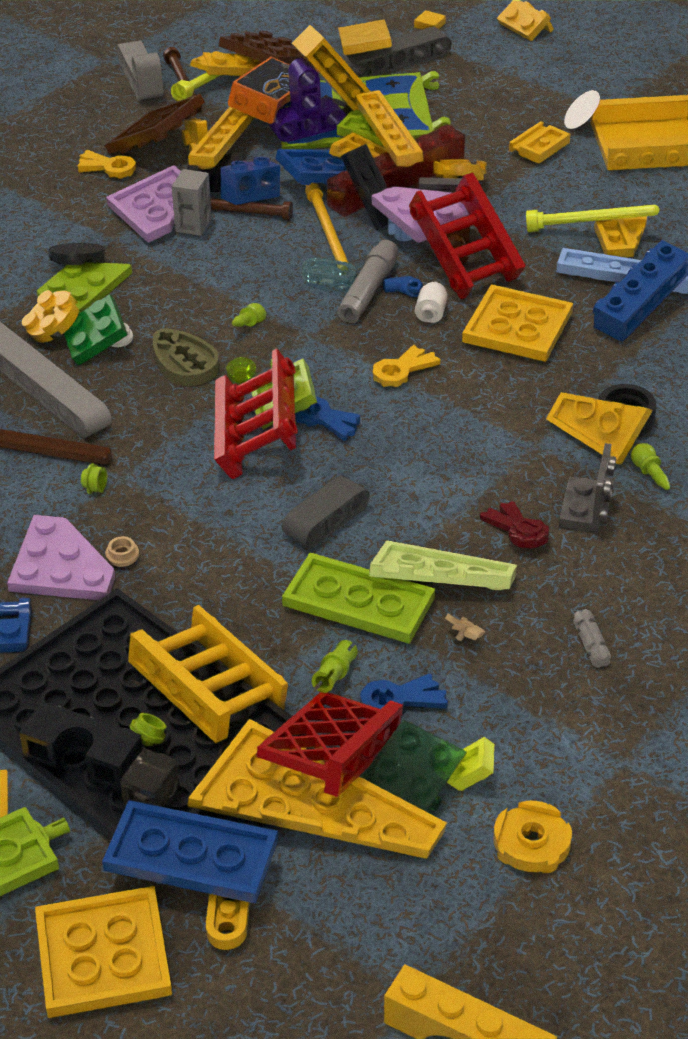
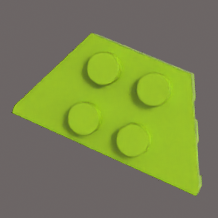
M85 262L82 265H66L37 290V297L47 290H50L52 293L68 291L77 300L78 304L76 306L80 313L90 307L95 301L103 299L132 274V267L130 264Z

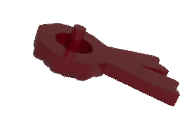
M514 501L508 504L500 503V512L493 508H488L487 512L480 513L481 521L508 531L510 542L517 547L537 548L546 544L549 540V527L539 519L524 518Z

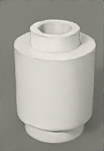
M430 282L421 288L415 306V314L421 321L435 323L442 318L448 299V294L442 284Z

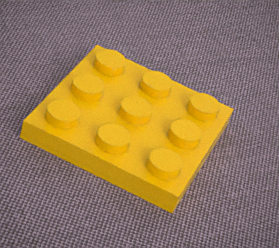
M491 284L462 332V342L546 362L573 312V303Z
M155 886L35 907L48 1018L172 996Z

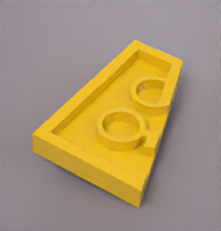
M561 392L546 420L602 455L605 443L612 444L610 456H615L616 464L621 465L653 410Z

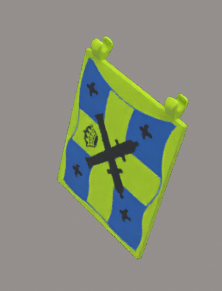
M431 71L422 77L420 72L359 77L371 92L380 90L414 140L435 138L434 134L440 136H449L451 134L450 128H442L444 125L451 124L448 117H441L432 123L424 87L429 90L439 88L438 82H430L432 79H439L438 72ZM325 80L320 81L321 99L332 98L346 116L348 114L353 115L354 111L345 104ZM291 101L279 109L291 107ZM336 129L290 142L281 141L282 149L331 147L333 143L342 139L343 136L337 135Z

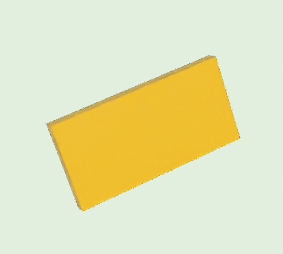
M385 19L338 28L345 56L390 48L392 46Z

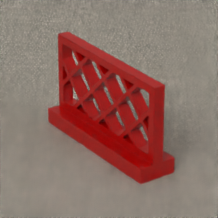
M320 692L257 746L256 757L325 780L324 793L339 797L398 738L403 704L390 700L384 707L379 709L330 692ZM324 705H327V706H330V707H333V708H324ZM311 720H321L317 722H309ZM345 731H355L354 733H342ZM317 733H331V734L318 735ZM306 734V736H292V735ZM337 745L340 746V747H334V748H327V747H326V746H337ZM307 747H314V748H315V749H304V750H301V748H307ZM278 749H289V751H281ZM321 760H323V761L325 762V764L322 765V764H319V763H316V762H313V761H321Z

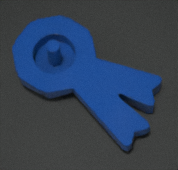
M316 397L317 403L311 405L306 410L295 413L297 423L306 424L308 427L317 424L323 425L343 441H346L348 436H354L355 431H357V425L360 424L359 414L330 409L327 400Z
M431 674L424 675L400 686L387 680L373 681L368 683L360 693L361 703L379 709L384 707L390 700L410 707L445 709L448 706L446 690H439V683L432 680Z

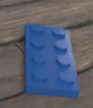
M129 800L102 860L103 871L256 904L278 843V831Z

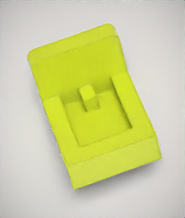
M483 737L456 752L442 742L436 746L435 774L458 791H462L493 774L495 744L486 737Z

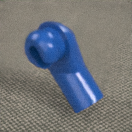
M412 276L383 279L385 293L401 292L409 297H418L423 287L422 282Z

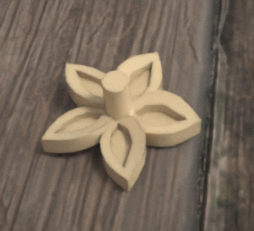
M447 614L445 619L453 624L452 629L459 631L456 639L462 641L464 636L477 640V638L482 637L485 633L482 628L474 625L465 617H462L461 620L450 614Z

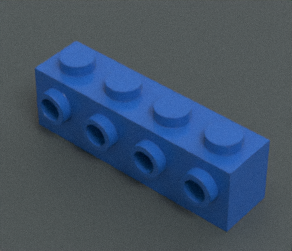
M663 240L654 248H650L644 258L637 265H633L628 274L620 282L617 281L603 299L600 298L593 308L594 328L623 342L688 276V253Z

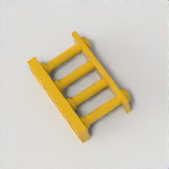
M200 605L193 607L191 628L159 642L151 638L143 629L130 634L128 662L215 743L228 738L230 716L268 698L283 710L285 709L288 682ZM194 641H199L207 649L182 661L174 659L169 654V652ZM217 660H220L229 668L204 681L197 680L190 673ZM241 679L254 688L226 702L219 700L213 694V692Z

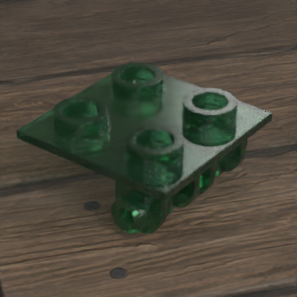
M403 719L362 777L424 811L429 809L436 811L442 802V797L438 796V794L463 760L467 751Z

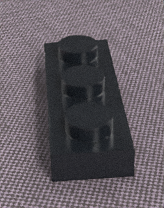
M367 144L343 154L341 159L375 229L378 230L388 225V218L372 205V195L387 189V186Z

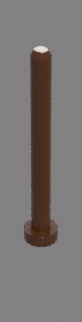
M175 47L167 48L163 53L165 62L171 64L178 81H189L180 63V52ZM200 106L199 108H197V111H198V112L201 111L202 106Z
M210 199L211 210L282 216L283 220L288 221L291 220L293 215V203L289 201H284L283 205L254 202L235 205L226 200Z

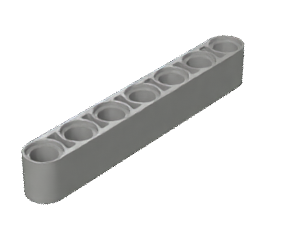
M0 322V371L83 439L112 424L110 411L101 400Z

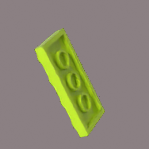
M310 552L282 595V606L410 644L435 599V588L408 580L369 577L370 569Z

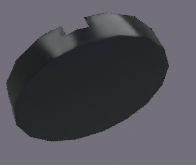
M65 243L48 249L49 260L63 265H82L91 258L93 263H97L105 258V247L93 243Z

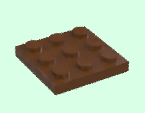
M260 30L258 34L246 31L244 35L231 33L230 36H222L219 40V47L261 62L269 57H273L290 65L295 59L304 58L293 46L291 39L272 37L273 33Z
M197 94L149 111L104 146L109 154L117 151L123 154L134 148L135 145L137 148L147 145L152 139L155 143L168 136V130L172 131L182 126L183 119L186 120L198 113L197 108L204 104L205 101L201 94Z

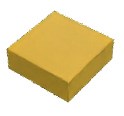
M425 10L414 20V28L422 30L436 27L440 29L446 23V16Z

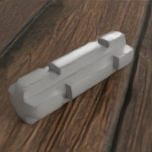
M587 609L582 612H575L573 623L579 631L578 634L586 652L590 655L589 658L592 665L596 668L607 667L611 662V654L605 645L606 643L598 625L594 622L595 619L592 612Z

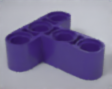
M295 59L290 64L288 70L291 107L279 109L275 122L269 124L275 135L283 142H290L336 130L337 125L346 117L343 110L332 98L321 99L319 74L307 59Z

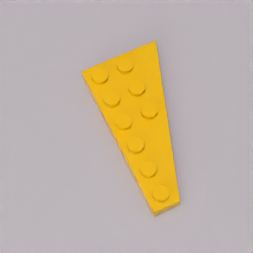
M251 719L243 726L188 798V807L425 859L433 851L445 832L447 822L361 777H358L339 797L324 793L325 780L256 757L257 746L273 734L274 731ZM278 749L281 751H289V749ZM321 760V761H313V762H316V763H319V764H322V765L325 764V762H324L323 760Z

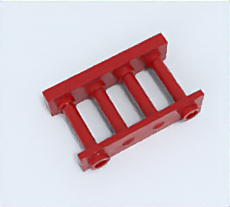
M473 172L462 177L455 189L456 192L427 201L420 190L415 193L409 204L412 218L417 220L449 278L450 287L457 293L460 299L467 297L475 281L501 273L506 281L510 282L517 279L526 267ZM459 202L464 204L469 215L440 225L433 212ZM470 226L477 227L482 239L457 248L452 247L446 236ZM485 249L491 252L496 262L470 272H466L460 261V258Z
M278 349L272 351L271 369L240 385L233 384L226 375L215 380L214 460L231 479L242 475V460H244L245 455L278 439H281L290 451L296 449V434L298 433L295 423L294 374L296 370L290 358H284ZM272 382V388L242 402L245 395ZM273 401L272 408L242 422L244 415ZM273 421V428L242 443L244 435Z

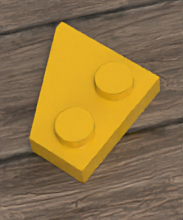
M197 118L184 120L185 130H182V139L185 146L189 145L190 152L207 134L206 120L201 121V119Z
M647 216L595 221L594 229L604 254L625 258L634 257L646 228Z

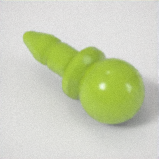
M251 303L243 308L239 315L233 319L232 325L235 327H242L244 325L252 327L265 320L266 310L259 303Z
M647 443L636 445L631 451V460L634 465L639 467L643 474L649 473L658 486L664 490H669L668 477L660 468L661 460L656 456L655 449Z

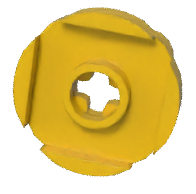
M466 159L434 161L433 173L436 174V177L458 179V176L463 177L473 172L479 181L484 180L487 163L477 160L476 164H471Z
M47 290L39 295L38 303L22 319V325L35 341L40 343L53 340L50 335L55 334L57 331L62 335L75 322L79 314V309L76 306L78 302L68 291L52 293L50 290Z
M532 800L519 802L518 808L511 809L508 812V808L503 810L498 815L494 825L493 841L498 859L502 863L522 871L554 872L558 868V864L563 862L568 856L572 840L571 826L569 822L566 824L561 818V812L550 804ZM530 832L538 833L539 840H529L524 836H529Z

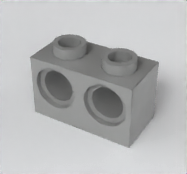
M183 169L172 185L175 232L201 236L212 219L209 173Z

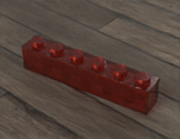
M447 124L420 136L415 141L423 151V161L416 162L409 167L397 166L388 152L382 153L373 159L387 188H408L419 183V178H429L436 175L433 173L434 161L464 159L465 135ZM348 171L340 172L338 175L327 179V206L343 217L365 208Z

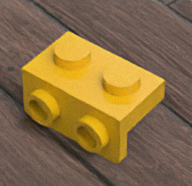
M513 0L496 18L499 24L529 41H533L543 29L549 32L554 30L549 14L544 10H536L527 1Z

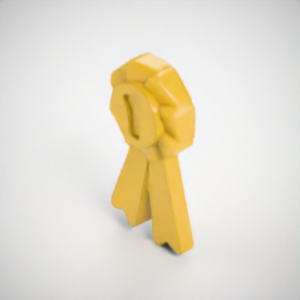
M86 150L85 153L79 155L80 159L77 165L79 173L104 170L110 178L115 177L118 179L131 176L136 170V162L132 157L116 156L109 158L90 150Z
M413 345L399 359H383L373 365V380L381 383L383 387H399L408 381L409 372L440 365L441 359L435 357L434 352L425 354V349H419Z

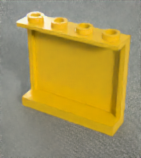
M688 95L599 100L597 109L590 117V123L607 170L688 166Z

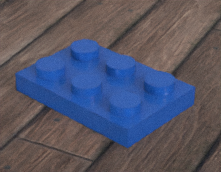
M277 149L275 159L296 179V182L302 185H310L311 183H322L325 185L345 183L347 185H354L341 157L329 154L330 150Z

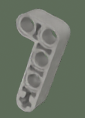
M141 40L117 44L119 63L138 101L163 97L162 71L158 53L148 54Z

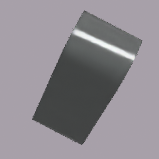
M340 475L287 513L282 523V531L305 547L312 549L362 512L368 505L370 492L344 475Z

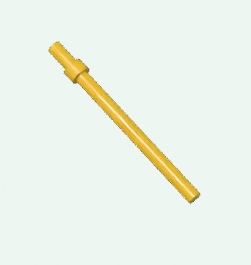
M317 183L305 185L306 196L315 208L341 273H349L351 267L322 200V190Z

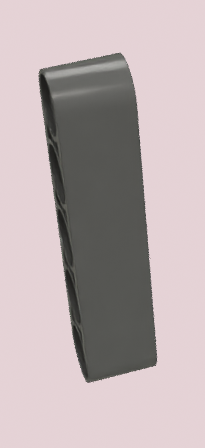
M429 27L391 38L392 46L390 48L346 56L342 54L341 58L358 77H369L444 56L450 51L452 42L438 28Z

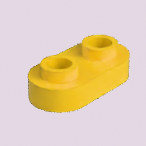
M209 894L206 916V933L209 943L221 950H231L240 946L247 936L250 902L237 899L234 901L225 900L227 897ZM225 930H230V931H232L231 933H228V934H223V933H221L222 931H225Z

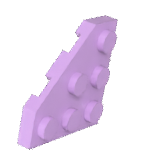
M175 165L107 196V204L148 243L172 232L175 224L172 185L181 171Z
M392 187L373 194L372 205L417 243H420L427 239L417 220L412 218L409 208L415 193L421 190L426 200L430 201L448 195L451 192ZM461 202L433 211L440 225L469 215L464 204Z
M34 515L7 585L9 592L100 600L111 592L115 580V571L66 518Z

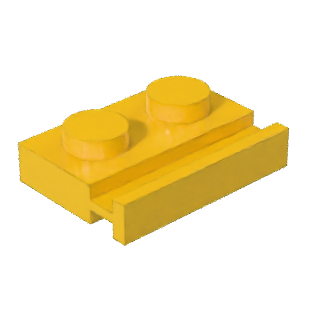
M540 121L510 141L509 151L513 152L516 150L518 155L540 164L569 144L571 134L551 125L545 127L543 126L544 122Z

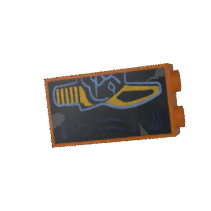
M269 57L233 81L228 106L266 123L273 124L278 109L290 101L288 73L290 65Z

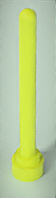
M206 72L191 81L180 80L171 87L172 97L176 101L191 97L194 90L221 75H208Z
M643 205L544 214L543 212H538V210H527L526 224L528 232H539V229L545 228V225L655 216L659 213L660 209L657 205Z

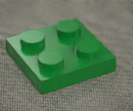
M110 294L103 299L95 301L90 307L80 312L72 326L64 332L71 357L77 365H81L128 335L117 303Z

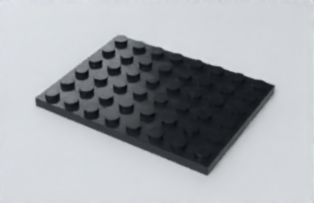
M118 588L0 667V747L110 840H112L129 800L215 818L219 813L188 807L189 796L249 719L275 732L292 717L268 698L231 715L228 738L215 743L128 662L131 633L143 629L151 638L159 642L178 632ZM190 643L169 652V654L174 659L182 661L203 650ZM215 661L190 673L197 680L204 681L228 669L218 661ZM241 679L213 692V694L219 700L226 702L254 688ZM42 701L55 706H63L70 711L88 717H96L102 722L120 728L130 729L129 726L132 720L137 719L140 713L154 715L166 724L164 731L166 737L163 743L153 744V746L142 744L144 760L123 792L89 780L86 752H74L67 755L57 768L25 758L19 732ZM298 734L292 736H306V734Z

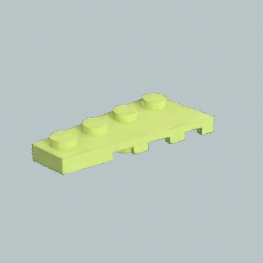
M386 540L370 564L369 577L487 587L491 590L510 589L516 576L517 565Z

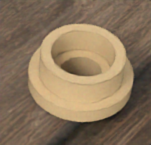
M116 537L108 544L105 551L106 559L114 566H129L136 562L139 557L138 546L129 537Z

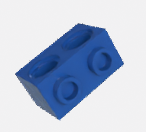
M255 157L254 161L251 162L233 161L231 165L221 167V199L239 205L280 196V165L271 162L268 157Z

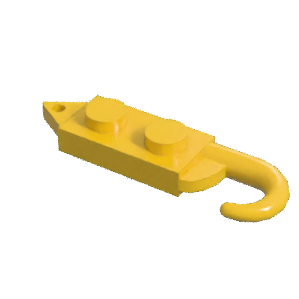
M215 51L213 53L203 52L202 56L191 60L190 66L204 70L208 75L242 76L262 62L239 53L231 54Z

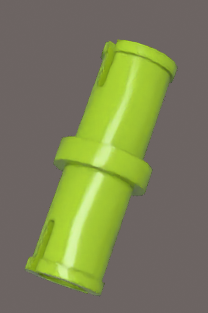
M342 640L337 644L333 652H329L323 657L319 670L314 673L311 679L313 687L320 681L322 682L317 691L322 693L331 691L336 681L344 678L348 673L349 664L358 655L356 645L348 651L349 646L353 642Z

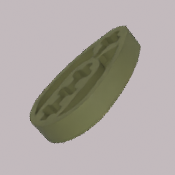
M169 328L160 329L153 334V354L156 365L161 373L172 383L182 386H197L211 381L218 374V352L205 340L184 331Z

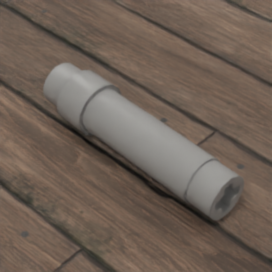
M382 240L369 252L364 261L363 268L337 309V314L342 321L349 323L357 322L383 279L391 272L398 255V247L392 241Z

